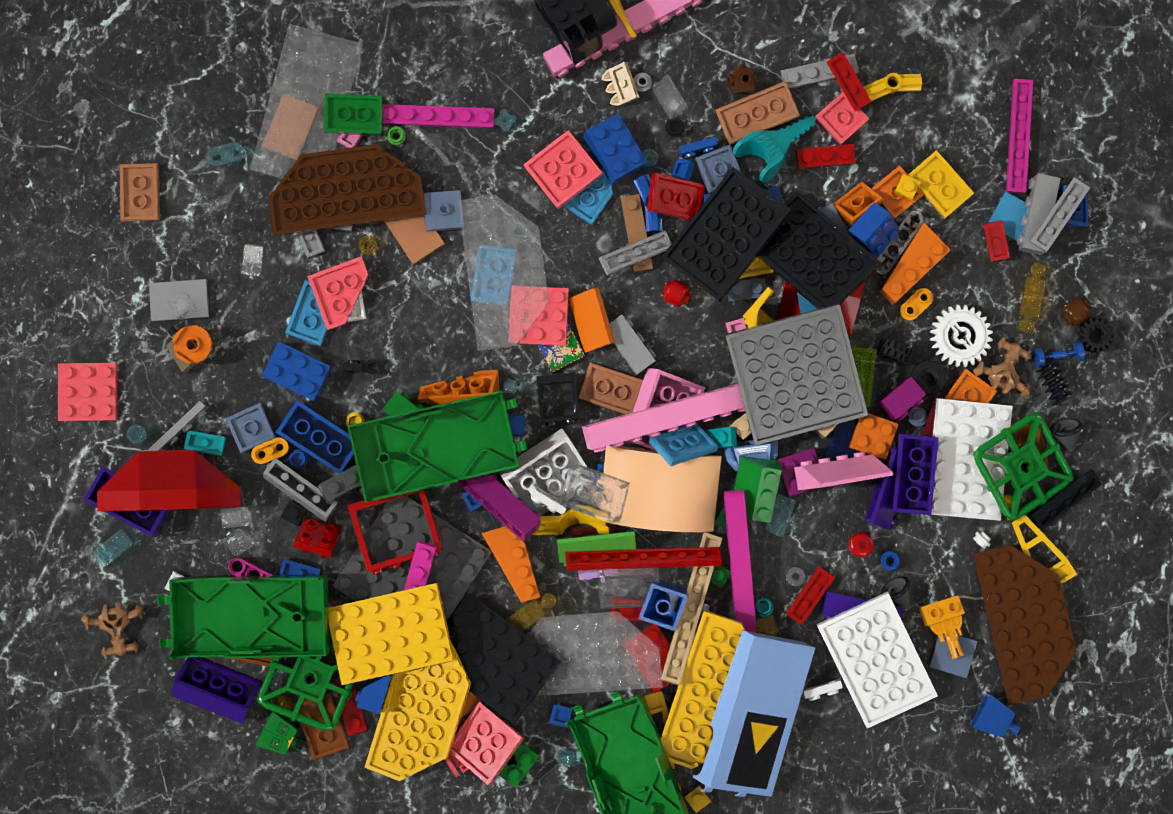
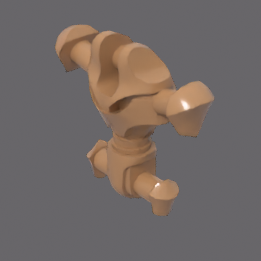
M1002 337L997 344L998 349L1003 348L1007 350V353L1004 355V362L998 365H991L990 368L983 366L984 363L980 361L979 365L973 370V373L976 376L981 374L989 375L988 379L993 389L1001 388L1004 394L1008 393L1010 389L1017 388L1021 391V397H1029L1031 384L1024 385L1019 381L1020 377L1016 373L1014 366L1019 361V356L1025 358L1026 361L1031 359L1032 350L1026 351L1018 343H1009Z
M115 602V608L110 609L107 604H104L102 613L98 618H90L88 614L81 618V621L86 626V630L90 626H99V629L106 630L112 634V640L110 641L113 647H103L101 651L105 659L114 654L123 656L129 651L138 652L139 644L136 641L125 644L126 637L123 636L122 632L131 623L130 619L138 616L140 619H143V605L137 604L134 610L128 612L122 607L120 602Z

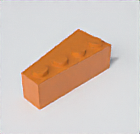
M923 223L879 292L893 305L935 266L950 249Z
M506 526L482 533L521 603L541 597L525 542L521 541Z

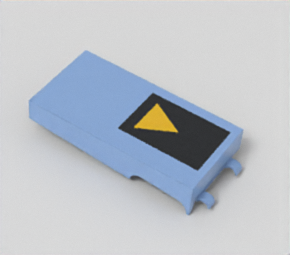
M742 630L711 722L713 739L701 772L698 775H693V778L705 785V788L701 790L702 792L720 789L739 792L735 794L738 797H745L747 793L772 797L815 647L801 641Z

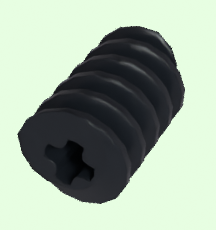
M1058 363L1047 365L1035 372L1042 373L1038 379H1045L1042 386L1049 387L1045 393H1052L1048 398L1049 400H1055L1052 406L1066 401L1073 394L1072 391H1066L1070 387L1069 384H1063L1066 378H1059L1063 372L1062 370L1056 371L1059 367Z

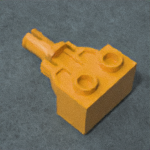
M957 595L918 608L924 626H929L932 632L938 635L940 642H947L952 659L964 656L958 641V636L963 635L960 629L962 625L961 615L965 614L959 596Z

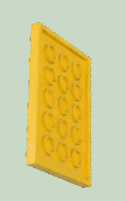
M438 583L328 608V623L342 685L455 660Z

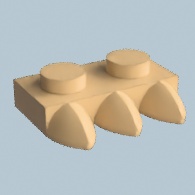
M627 62L620 63L605 71L601 79L612 81L607 86L606 92L617 93L612 97L610 104L625 105L640 98Z

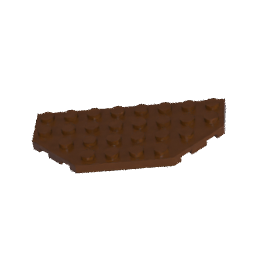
M378 144L301 154L293 167L280 181L277 188L268 197L274 236L426 215L421 176L409 169L404 163L389 154Z
M1012 545L973 553L1008 705L1047 697L1077 652L1059 575Z

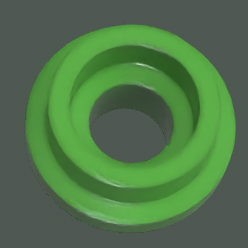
M393 126L387 132V139L392 145H400L405 141L406 133L403 128ZM395 133L400 134V137L398 139L393 138V135Z

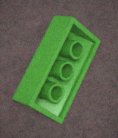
M635 531L557 540L559 562H564V566H566L565 552L636 550Z

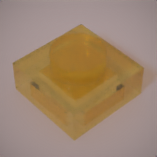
M773 615L756 619L758 633L770 636L779 634Z

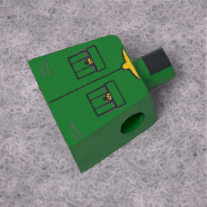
M272 712L256 746L286 755L291 747L301 752L306 741L296 737L300 730L297 725L285 716Z

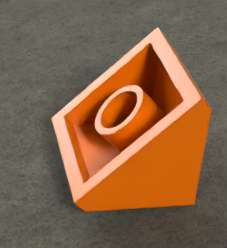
M861 182L834 202L833 205L851 228L873 202L880 205L884 200L865 183Z

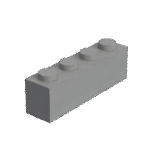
M1038 173L1034 178L1030 179V197L1027 196L1025 201L1027 211L1021 220L1023 230L1017 239L1019 251L1037 255L1045 253L1030 243V241L1055 206L1061 178Z
M274 458L263 473L265 480L325 522L337 508V501L334 500L327 504L317 487L276 458Z

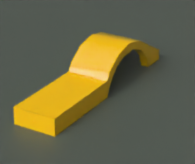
M573 508L565 511L560 516H540V527L532 535H561L564 530L575 524H588L597 529L599 534L609 533V527L606 526L608 518L588 508Z

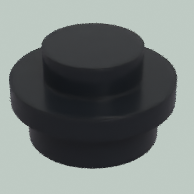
M678 118L670 119L665 127L667 134L671 137L681 136L684 132V123Z

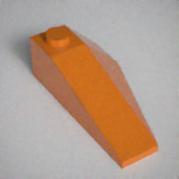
M498 370L473 372L474 376L466 378L459 376L456 377L457 380L452 382L440 381L422 386L418 402L441 405L498 392L499 372Z

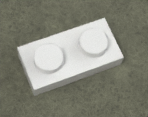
M533 483L528 488L532 495L531 499L538 504L544 503L549 511L553 513L557 511L562 515L567 508L562 501Z
M837 679L803 689L802 694L805 699L809 698V701L819 699L820 695L824 693L828 695L839 693L838 689L843 687L841 680Z

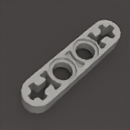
M911 211L906 215L898 228L900 231L905 230L908 233V239L901 240L897 236L895 240L888 244L885 251L877 259L882 263L886 257L892 260V263L888 260L885 264L887 269L881 271L877 269L875 271L876 274L885 275L891 270L922 225L923 216L920 212ZM917 216L918 223L915 222L911 229L906 227L911 222L909 217ZM895 246L898 249L897 255H889L888 247Z

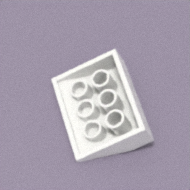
M562 428L517 457L518 468L499 471L512 494L516 498H521L531 511H536L539 516L549 510L545 507L544 503L538 504L531 499L532 495L528 488L532 483L563 502L595 481L592 473Z

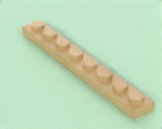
M704 532L699 547H720L722 538ZM714 566L693 567L687 587L689 596L677 628L674 631L660 679L662 681L678 686L681 683Z

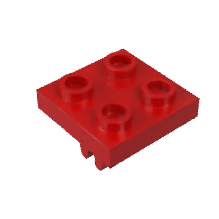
M304 518L294 540L293 547L302 549V553L309 551L320 554L321 558L324 559L326 556L331 557L340 537L342 527Z

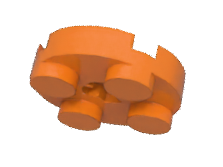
M196 325L183 327L175 334L173 339L175 355L185 363L200 364L211 354L213 340L210 334L202 327ZM196 340L197 348L190 350L188 342Z

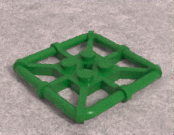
M1037 412L1027 415L1008 428H1003L1000 431L1001 433L980 445L976 451H973L972 456H974L975 463L987 484V490L992 493L1002 513L1009 521L1021 518L1039 505L1043 506L1047 503V500L1066 489L1074 481L1071 468L1060 450L1061 445L1059 442H1056L1046 421ZM1031 423L1027 442L1018 447L1012 434ZM1039 427L1049 444V447L1040 453L1034 444ZM1004 439H1006L1012 452L1002 458L984 453ZM1054 453L1065 475L1049 471L1043 459ZM983 459L1000 463L1006 475L994 482ZM1022 463L1028 464L1026 472L1021 470ZM1046 476L1063 480L1044 494L1037 483ZM1008 481L1011 482L1015 490L1010 509L998 489ZM1031 487L1036 495V499L1018 510L1022 492Z
M330 641V649L334 651L333 642ZM317 656L316 659L298 657L293 669L280 664L282 657H274L273 661L269 663L270 668L260 689L257 701L259 705L261 704L268 710L289 717L293 722L299 721L319 730L331 732L338 724L348 698H351L353 694L351 691L355 682L346 684L344 689L330 684L335 671H338V665L330 666L321 662L323 656ZM277 670L291 674L286 687L267 694ZM313 674V678L316 679L315 682L307 684L308 681L305 677ZM327 689L342 694L331 721L322 702ZM287 692L300 696L294 711L272 703L269 700ZM305 699L318 704L325 723L300 714Z

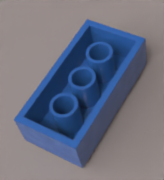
M298 400L275 432L338 474L347 470L355 458L350 434Z

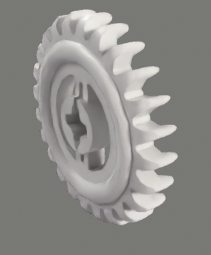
M956 305L955 311L952 307H948L949 313L942 310L943 317L936 316L939 323L933 322L932 326L936 329L930 331V333L935 335V337L930 338V341H936L932 348H939L936 355L943 354L941 361L949 358L948 365L955 361L956 367L961 362L963 367H967L968 361L971 365H974V358L977 361H981L980 354L983 356L987 355L984 349H991L987 342L993 341L992 338L988 337L993 331L987 330L991 324L984 323L987 317L980 318L981 311L975 314L974 307L968 311L967 305H964L962 310L959 305ZM957 322L968 323L975 332L973 344L970 341V330L966 327H959ZM949 328L953 330L951 333L952 342L955 345H964L966 349L960 350L950 344L948 340ZM960 333H963L964 336L959 340L957 337Z

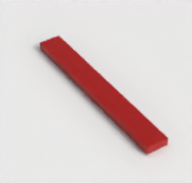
M720 547L565 552L566 571L722 566Z

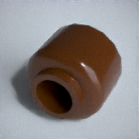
M1074 298L1063 307L1062 317L1070 326H1080L1091 317L1090 309L1092 307L1085 299L1081 301L1078 298Z

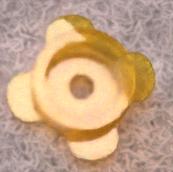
M284 695L276 698L274 703L291 709L292 698H285Z

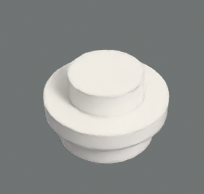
M977 531L975 533L976 536L973 539L982 548L985 549L987 546H991L989 542L991 538L985 532L979 533Z

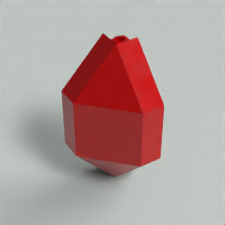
M195 450L138 451L97 491V511L241 507L240 487Z

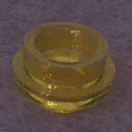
M364 236L360 239L358 246L363 254L371 255L376 252L378 243L374 237ZM367 242H370L372 244L371 248L369 249L365 248V244Z

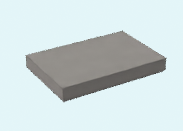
M207 279L149 283L152 322L210 318Z

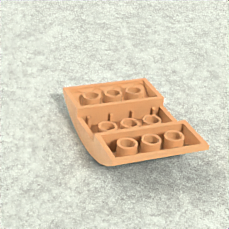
M608 445L605 452L600 514L607 516V523L634 528L673 532H713L722 456L707 454L670 466L657 451L645 450V448L613 447Z

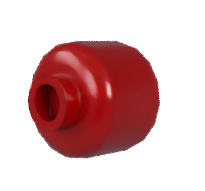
M676 279L671 282L668 281L662 291L664 301L675 307H681L683 303L687 305L691 298V294H689L690 287Z
M855 533L848 540V550L856 557H867L874 549V541L867 533Z

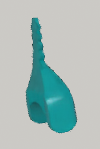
M805 116L804 120L799 119L798 123L793 122L792 126H787L786 129L781 128L777 131H753L736 143L733 148V154L736 157L756 155L764 159L767 166L760 173L759 180L762 183H766L783 167L790 144L794 143L795 139H799L800 135H804L805 131H810V127H815L816 118L814 116Z

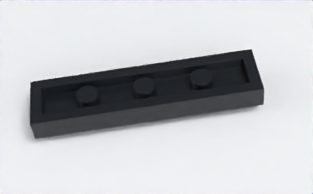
M1090 469L1032 514L1031 517L1037 528L1042 531L1099 487L1101 482L1096 472Z

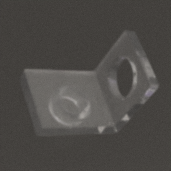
M244 244L241 274L260 276L264 246Z

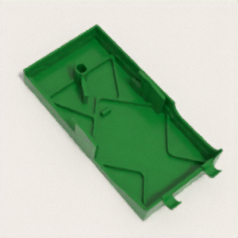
M498 391L349 425L348 430L365 503L518 468L516 452L526 450L527 447L525 441L514 443L507 409L517 407L516 399L505 401L503 392Z
M328 575L175 577L169 580L170 596L157 597L158 605L170 606L171 638L159 639V648L170 647L172 650L169 660L185 657L327 656L330 653Z
M619 691L611 693L610 695L613 697L614 703L585 713L581 705L572 707L576 716L565 722V725H568L582 755L586 766V777L601 814H689L643 692L625 699L622 698Z

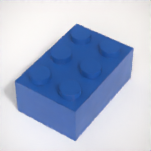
M619 113L589 128L583 135L585 142L611 186L643 169L647 164V160Z
M278 341L262 377L317 402L333 368Z

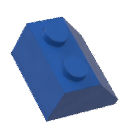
M651 582L638 619L675 631L689 596L687 589L670 583Z
M393 674L386 675L359 690L355 699L358 702L357 707L380 714Z

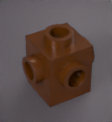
M739 65L735 66V70L729 71L727 82L731 88V94L755 91L756 74L753 72V68Z

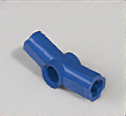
M649 174L638 177L633 182L645 206L646 233H658L663 231L662 214L647 211L651 179Z

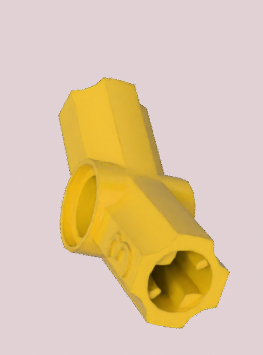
M890 73L887 77L864 86V89L871 101L895 92L921 91L922 77L921 74ZM888 80H894L896 87L889 86Z

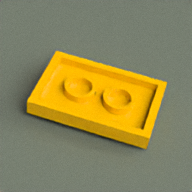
M937 150L908 174L909 177L920 181L918 188L944 219L974 194Z

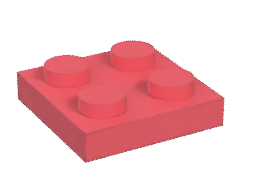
M844 92L815 116L840 145L869 120L861 109L856 112L854 111Z

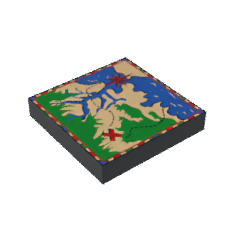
M568 322L566 346L537 344L552 374L586 357Z

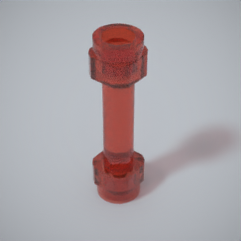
M607 523L606 526L609 527L608 534L618 533L616 524ZM593 526L571 527L572 538L581 537V535L599 534Z

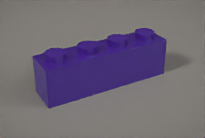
M825 591L820 614L825 615V619H829L868 600ZM895 606V608H896V610H897V612H898V614H899V616H900V618H901V617H902V613H903V608H902V607H897V606Z

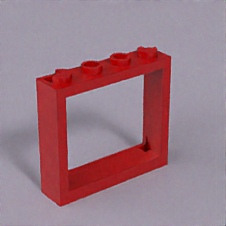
M425 489L367 503L363 500L347 505L367 572H373V575L384 572V568L388 566L394 569L403 566L402 562L410 560V563H412L414 552L372 565L357 511L416 493L420 495L434 545L437 546L435 556L440 555L439 551L443 550V546Z

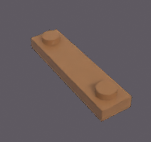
M640 195L620 197L629 245L647 238ZM651 258L633 265L634 273L653 269Z

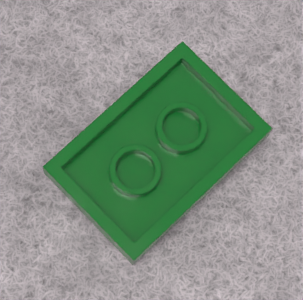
M325 93L324 133L381 135L382 96Z

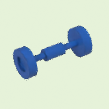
M1075 342L1073 345L1074 351L1066 352V350L1052 352L1050 355H1044L1041 348L1035 349L1034 359L1037 368L1045 367V359L1067 358V355L1073 354L1077 361H1083L1085 359L1082 342Z

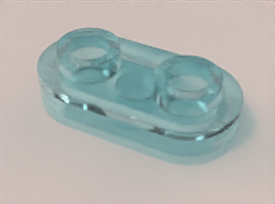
M232 142L210 148L206 154V159L210 165L221 167L241 161L245 156V150L241 144ZM234 150L239 151L237 156L232 155ZM216 155H220V159L218 161L214 160V157Z

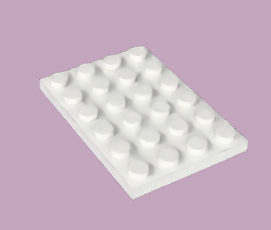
M936 399L933 437H938L939 440L932 515L1001 521L1002 511L992 493L987 490V484L972 455L973 451H976L980 445L1001 433L1000 431L1003 428L1011 426L1013 406ZM1004 439L984 453L1002 458L1008 454L1009 445L1006 439ZM983 459L994 482L1006 475L1000 463ZM1005 484L998 488L1002 497L1004 494Z
M888 592L817 624L867 728L938 696Z

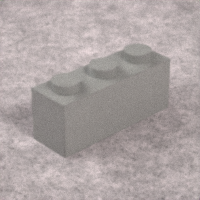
M620 315L609 323L615 342L613 343L636 376L655 363V353L650 347L648 349L643 344L644 338L639 332H634L631 328L634 325L628 317L624 318L623 315Z

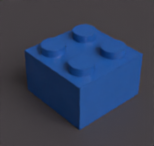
M873 202L849 229V232L856 242L877 258L885 251L888 244L897 238L900 230L891 213Z

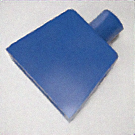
M987 693L970 724L971 727L1002 738L1007 731L1016 736L1021 725L1012 721L1015 713Z

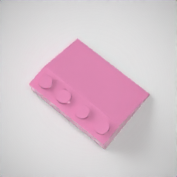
M647 368L633 412L704 393L705 387L659 369ZM665 429V430H662V431H660V433H664V432H667V430H666V429ZM644 435L642 440L635 442L626 440V442L656 451L649 443V435Z
M865 452L855 453L854 458H848V455L836 456V461H830V458L818 459V464H812V461L800 462L801 466L794 467L798 490L821 488L893 475V472L874 455H865Z

